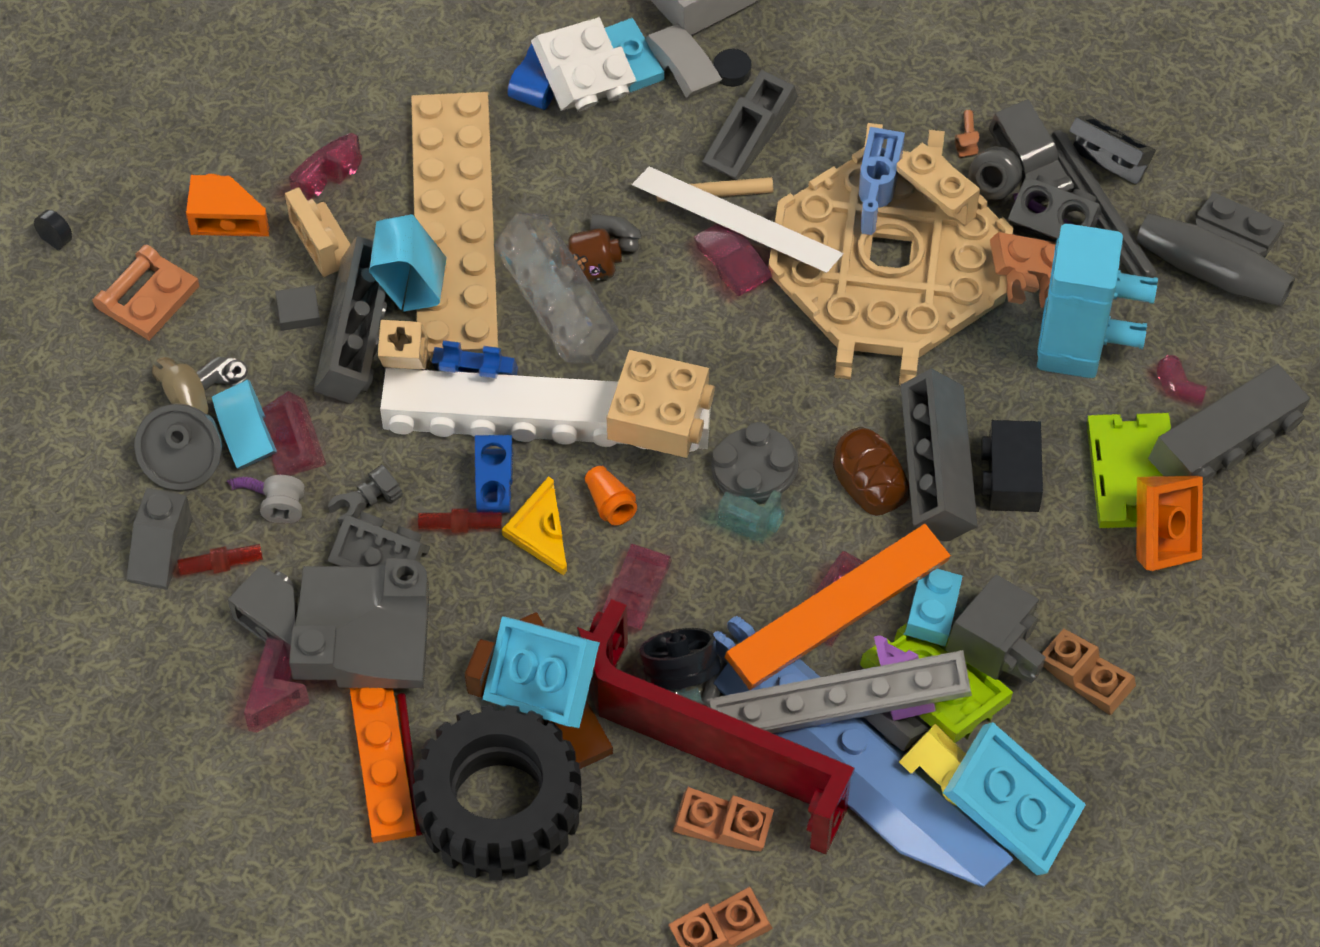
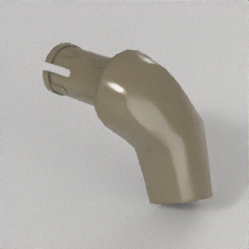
M169 357L158 359L157 362L163 368L159 369L153 365L152 375L157 381L162 383L170 403L190 405L207 414L208 405L200 377L194 368L188 364H176Z

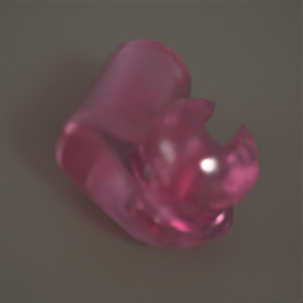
M1168 355L1162 358L1157 364V375L1165 393L1171 397L1202 406L1207 386L1188 381L1182 367V362L1178 357Z

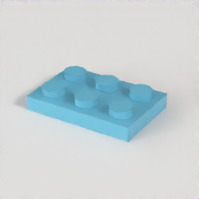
M502 616L482 700L504 707L506 705L518 706L520 712L527 714L532 710L542 715L543 719L579 728L600 642Z
M993 722L982 726L943 792L946 797L1036 875L1047 874L1086 805Z

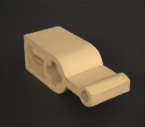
M380 321L378 358L383 367L430 369L431 353H428V336L422 322Z

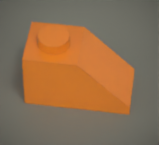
M217 174L191 175L186 210L191 235L269 236L270 229L266 208L231 176H220Z

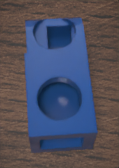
M475 435L477 514L511 513V485H513L512 435ZM491 446H497V447H500V448H502V449H486V448L491 447Z

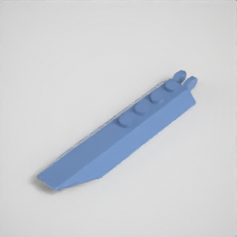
M734 616L727 623L728 631L739 643L755 633L753 627L746 623L744 619H741V617ZM715 631L713 633L717 645L716 652L727 663L714 682L724 696L820 678L817 673L799 658L760 685L749 690L724 658L726 652L736 646L735 643L722 632ZM857 717L773 733L855 767L850 781L848 807L900 854L983 888L1013 861V858L995 838L958 806L951 804L945 799L941 786L920 766L912 774L899 763L906 752L890 744L883 737V734L868 720Z

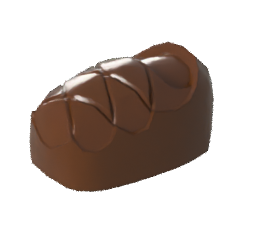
M864 427L851 429L840 437L835 447L833 468L841 485L855 502L866 512L875 516L884 515L906 503L910 494L909 482L900 462L887 442L876 432Z

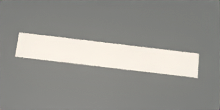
M650 166L632 184L826 273L844 254Z

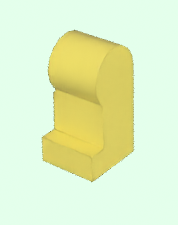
M934 724L908 750L899 763L911 774L920 766L941 786L943 794L966 753ZM943 794V796L945 797V799H946L947 801H949V802H950L951 804H953V805H956V804H954L948 797H946V796Z

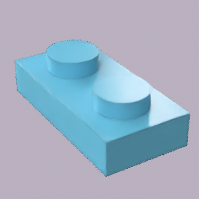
M936 569L917 581L904 635L946 646L962 582V575Z

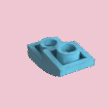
M250 380L243 381L212 396L221 430L237 469L245 468L277 453L263 420L266 416Z

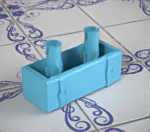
M1063 224L1061 226L1060 235L1055 245L1048 297L1045 300L1037 349L1038 369L1094 378L1097 375L1103 345L1113 343L1143 349L1147 329L1146 323L1140 324L1115 320L1109 316L1113 299L1116 300L1119 297L1154 304L1158 278L1121 273V270H1118L1123 241L1122 233L1074 224Z

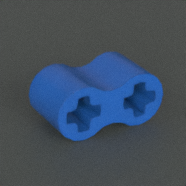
M531 43L523 62L514 70L511 76L507 94L510 98L546 110L554 97V93Z

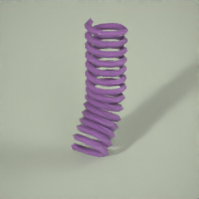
M244 476L242 478L236 477V480L233 478V481L232 479L230 481L227 480L228 484L232 485L231 490L238 488L249 489L250 484V490L265 495L262 492L264 485L262 481Z

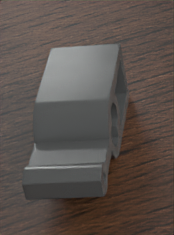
M1029 99L994 114L988 129L999 147L1009 149L1019 158L1022 166V178L1025 179L1028 176L1037 179L1038 175H1042L1060 184L1059 189L1067 192L1074 190L1071 178L1067 176L1058 161L1056 146ZM1042 197L1034 198L1041 205L1049 202Z

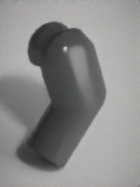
M216 357L200 368L197 374L205 391L213 384H239L246 379L248 370L246 364L241 360Z

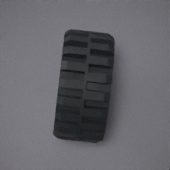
M494 705L481 706L480 713L471 715L470 710H466L457 714L456 723L451 725L449 722H444L436 729V741L432 738L427 739L421 749L422 759L417 760L415 763L413 793L421 832L425 833L426 843L433 853L441 851L442 862L452 869H455L461 863L463 864L464 875L478 878L479 872L483 871L489 872V881H503V873L514 871L515 878L517 879L528 876V867L536 864L539 870L543 869L551 863L550 852L554 851L558 855L562 854L569 845L568 834L574 835L579 825V812L582 811L580 765L576 762V753L571 742L563 740L562 730L554 723L544 726L542 715L532 710L527 715L520 714L518 706L506 705L505 711L494 710ZM505 765L516 767L531 775L539 784L540 791L535 800L523 811L506 818L491 819L480 817L466 810L457 801V792L463 782L475 772L490 766Z

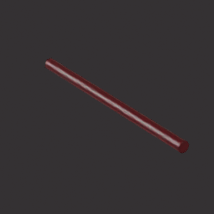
M401 693L397 695L406 772L416 836L423 835L419 827L413 793V784L415 783L413 772L415 766L406 695Z

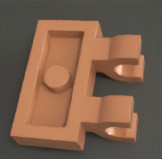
M1002 232L996 233L990 239L996 274L1004 275L1007 279L1008 302L1022 304L1026 301L1024 291L1035 293L1040 289L1041 308H1044L1045 300L1048 297L1056 242Z

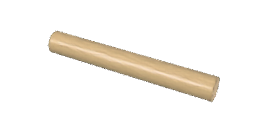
M772 177L690 184L717 197L773 193ZM656 196L657 202H666V200Z

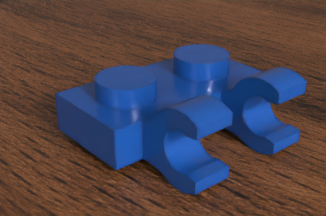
M443 340V348L434 347L432 364L436 371L479 373L480 377L495 379L498 377V374L517 376L518 366L515 358L502 356L501 348L483 346L484 354L462 351L460 342Z

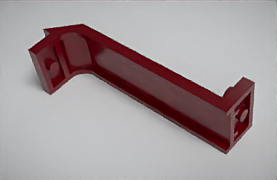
M611 599L604 613L601 611L596 613L589 632L577 627L578 637L600 642L589 685V692L600 717L810 804L808 812L811 813L806 828V831L811 832L810 848L825 855L827 854L849 808L850 781L855 767L618 670L616 666L628 645L626 604Z

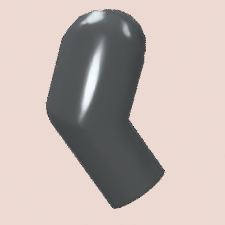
M592 214L590 230L605 229L609 236H618L621 251L636 252L639 249L638 241L642 239L641 231L623 217Z

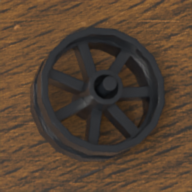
M680 628L660 633L645 641L639 649L644 665L645 680L666 690L687 688L710 680L718 674L721 668L713 632L701 628Z

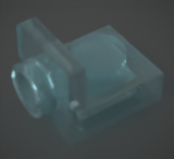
M773 490L765 506L761 507L748 497H737L725 492L719 503L718 525L763 544L769 531L776 533L783 521L785 510L781 509L782 493Z

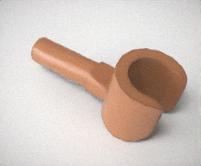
M971 110L964 112V133L955 135V146L959 157L976 155L979 151L977 146L979 133L974 129L973 111Z

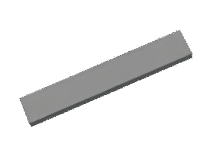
M961 650L707 699V704L712 709L773 734L972 696L964 652Z

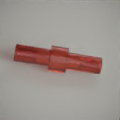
M452 508L451 512L418 513V528L451 529L452 533H469V529H502V512H469V508Z
M260 544L227 550L226 546L209 549V554L178 559L177 563L180 576L213 570L215 574L231 571L230 566L263 560Z

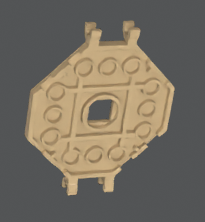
M867 124L865 147L870 127L883 129L882 124ZM929 130L927 146L948 162L942 156L945 131ZM864 147L852 154L850 161L837 169L834 166L809 181L807 188L794 196L791 193L780 199L777 205L775 223L844 254L826 273L771 248L768 275L838 348L835 378L851 380L854 351L902 356L899 385L916 377L919 357L1005 302L1007 279L1004 275L996 274L990 239L998 232L1013 234V227L1003 217L999 219L987 207L988 201L980 193L976 217L967 225H964L955 217L948 216L936 202L925 193L917 191L912 183L899 173L892 201L886 206L878 208L876 231L872 235L862 234L860 226L863 202L859 197V182L865 151ZM903 151L902 158H904L910 152ZM873 237L912 241L909 265L894 268L877 266L870 261Z

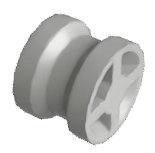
M288 475L268 477L263 485L266 499L261 503V516L274 523H295L299 521L302 517V505L299 503V500L304 496V483Z

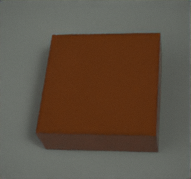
M482 639L477 642L465 672L468 694L483 697L495 643Z

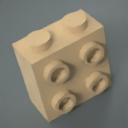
M629 350L607 415V439L687 458L692 443L699 444L704 427V420L700 419L702 410H709L713 401L715 386L709 385V368Z

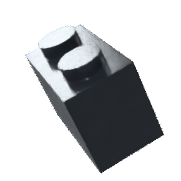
M991 420L989 436H982L981 460H989V471L982 472L981 492L982 496H989V511L1039 512L1043 495L1041 421Z

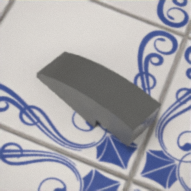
M760 70L745 98L739 97L702 163L734 180H738L754 162L786 118L798 98L795 86Z

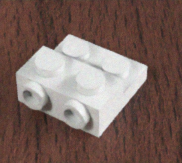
M600 17L543 33L531 40L561 111L576 107L577 111H583L596 105L599 102L598 99L607 97L609 102L618 100L630 93L628 87L636 82L622 46L613 49Z

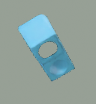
M413 214L377 221L369 268L370 274L400 310H402L407 285L403 312L439 305L447 259L445 254Z

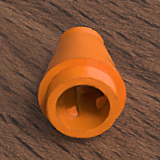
M596 466L588 471L585 476V482L588 485L600 518L611 525H621L629 521L637 511L635 494L604 466Z

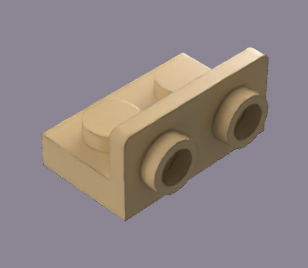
M923 142L897 162V172L909 180L917 191L925 193L936 202L948 216L955 217L964 225H967L976 217L980 188Z
M299 187L286 192L285 198L289 220L321 275L326 277L339 271L341 258L350 247V243L326 203L320 202L316 204L313 199L307 201Z

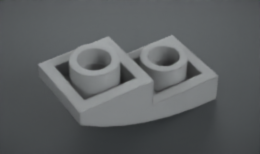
M679 24L646 36L645 40L654 57L658 60L664 71L671 69L686 98L717 86L722 81L716 68L700 45Z

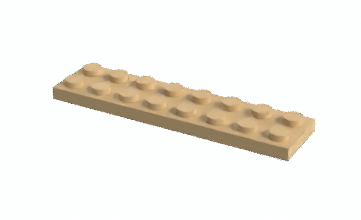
M488 92L411 95L414 217L447 257L440 303L434 307L417 309V322H422L427 332L428 353H431V359L433 358L434 347L443 348V340L460 342L462 351L484 354L483 346L498 347Z

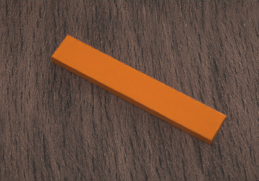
M923 524L728 650L724 658L748 689L752 690L933 570L948 562L951 555L928 526Z

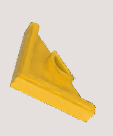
M548 476L502 528V536L564 575L567 572V563L554 480Z

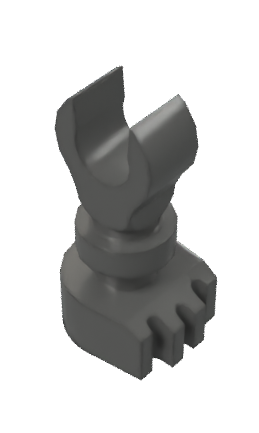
M383 464L368 473L371 482L359 484L357 486L358 491L339 494L330 500L328 504L330 514L341 507H350L347 513L337 519L340 526L346 514L358 518L367 504L372 506L378 502L377 497L380 495L390 503L403 496L399 484Z

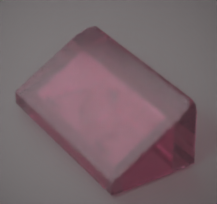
M287 391L262 408L266 416L263 420L277 450V453L271 456L278 475L291 476L326 465L304 399Z

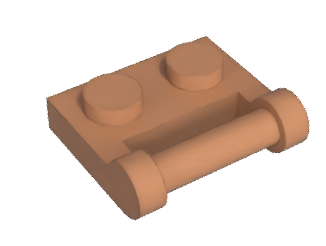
M144 244L136 252V259L106 291L101 290L92 299V302L98 310L150 341L197 290L199 281L198 278L161 257L154 248ZM148 269L155 272L125 306L118 303Z

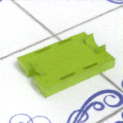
M1169 413L1136 414L1135 421H1122L1120 414L1088 415L1086 425L1099 528L1137 527V477L1163 476L1148 457L1158 437L1171 430ZM1097 446H1098V448H1099V456H1100V460H1099V461H1097V453H1096V447H1097ZM1102 481H1103L1104 496H1102V494H1101L1100 482H1102Z
M907 623L897 630L893 643L887 639L888 644L904 652L910 650L918 654L919 659L949 653L945 650L946 646L904 635ZM876 645L862 654L860 666L864 669L880 666ZM966 663L972 696L934 703L935 712L918 715L931 727L936 724L954 743L963 737L968 740L972 731L983 720L987 719L991 722L992 716L1008 705L1013 695V691L1001 681L991 678Z

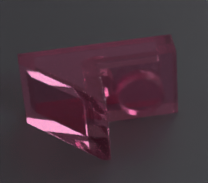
M267 638L244 711L248 730L257 733L310 703L306 686L300 683L289 682L291 675L290 658L287 656L285 643L282 640Z

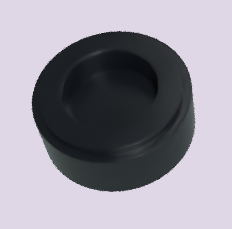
M726 49L716 55L714 67L722 79L720 82L722 85L736 87L743 85L749 80L752 63L748 54L739 49Z
M47 209L34 219L35 229L41 239L55 249L60 250L72 240L70 226L57 212Z

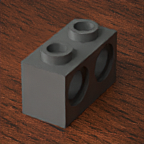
M1038 175L1037 179L1026 176L1008 217V222L1014 229L1045 241L1056 242L1060 235L1061 226L1065 224L1064 219L1070 212H1082L1086 217L1080 226L1093 228L1096 227L1102 212L1100 204L1095 202L1096 197L1090 193L1074 189L1072 194L1059 189L1060 184L1051 178ZM1042 197L1049 201L1048 207L1041 213H1032L1027 209L1029 202L1034 198Z

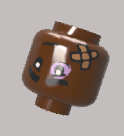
M599 228L574 233L569 237L568 245H563V256L568 276L574 275L575 279L580 283L611 278L616 271L615 263L622 262L619 240H611L605 229Z

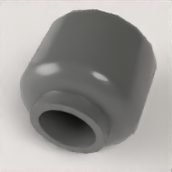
M994 146L985 149L973 159L969 167L968 178L980 188V194L985 199L999 200L1007 197L1017 188L1022 179V166L1014 152L1005 147Z

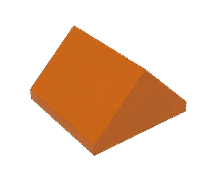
M1203 476L1137 477L1136 557L1146 570L1155 571L1202 559Z

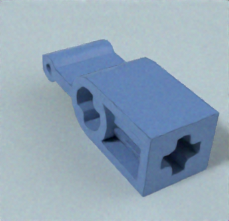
M870 127L859 182V197L863 202L860 226L862 234L872 235L876 231L878 208L886 206L892 201L899 174L896 166L903 156L904 132ZM884 139H887L886 149L882 148Z

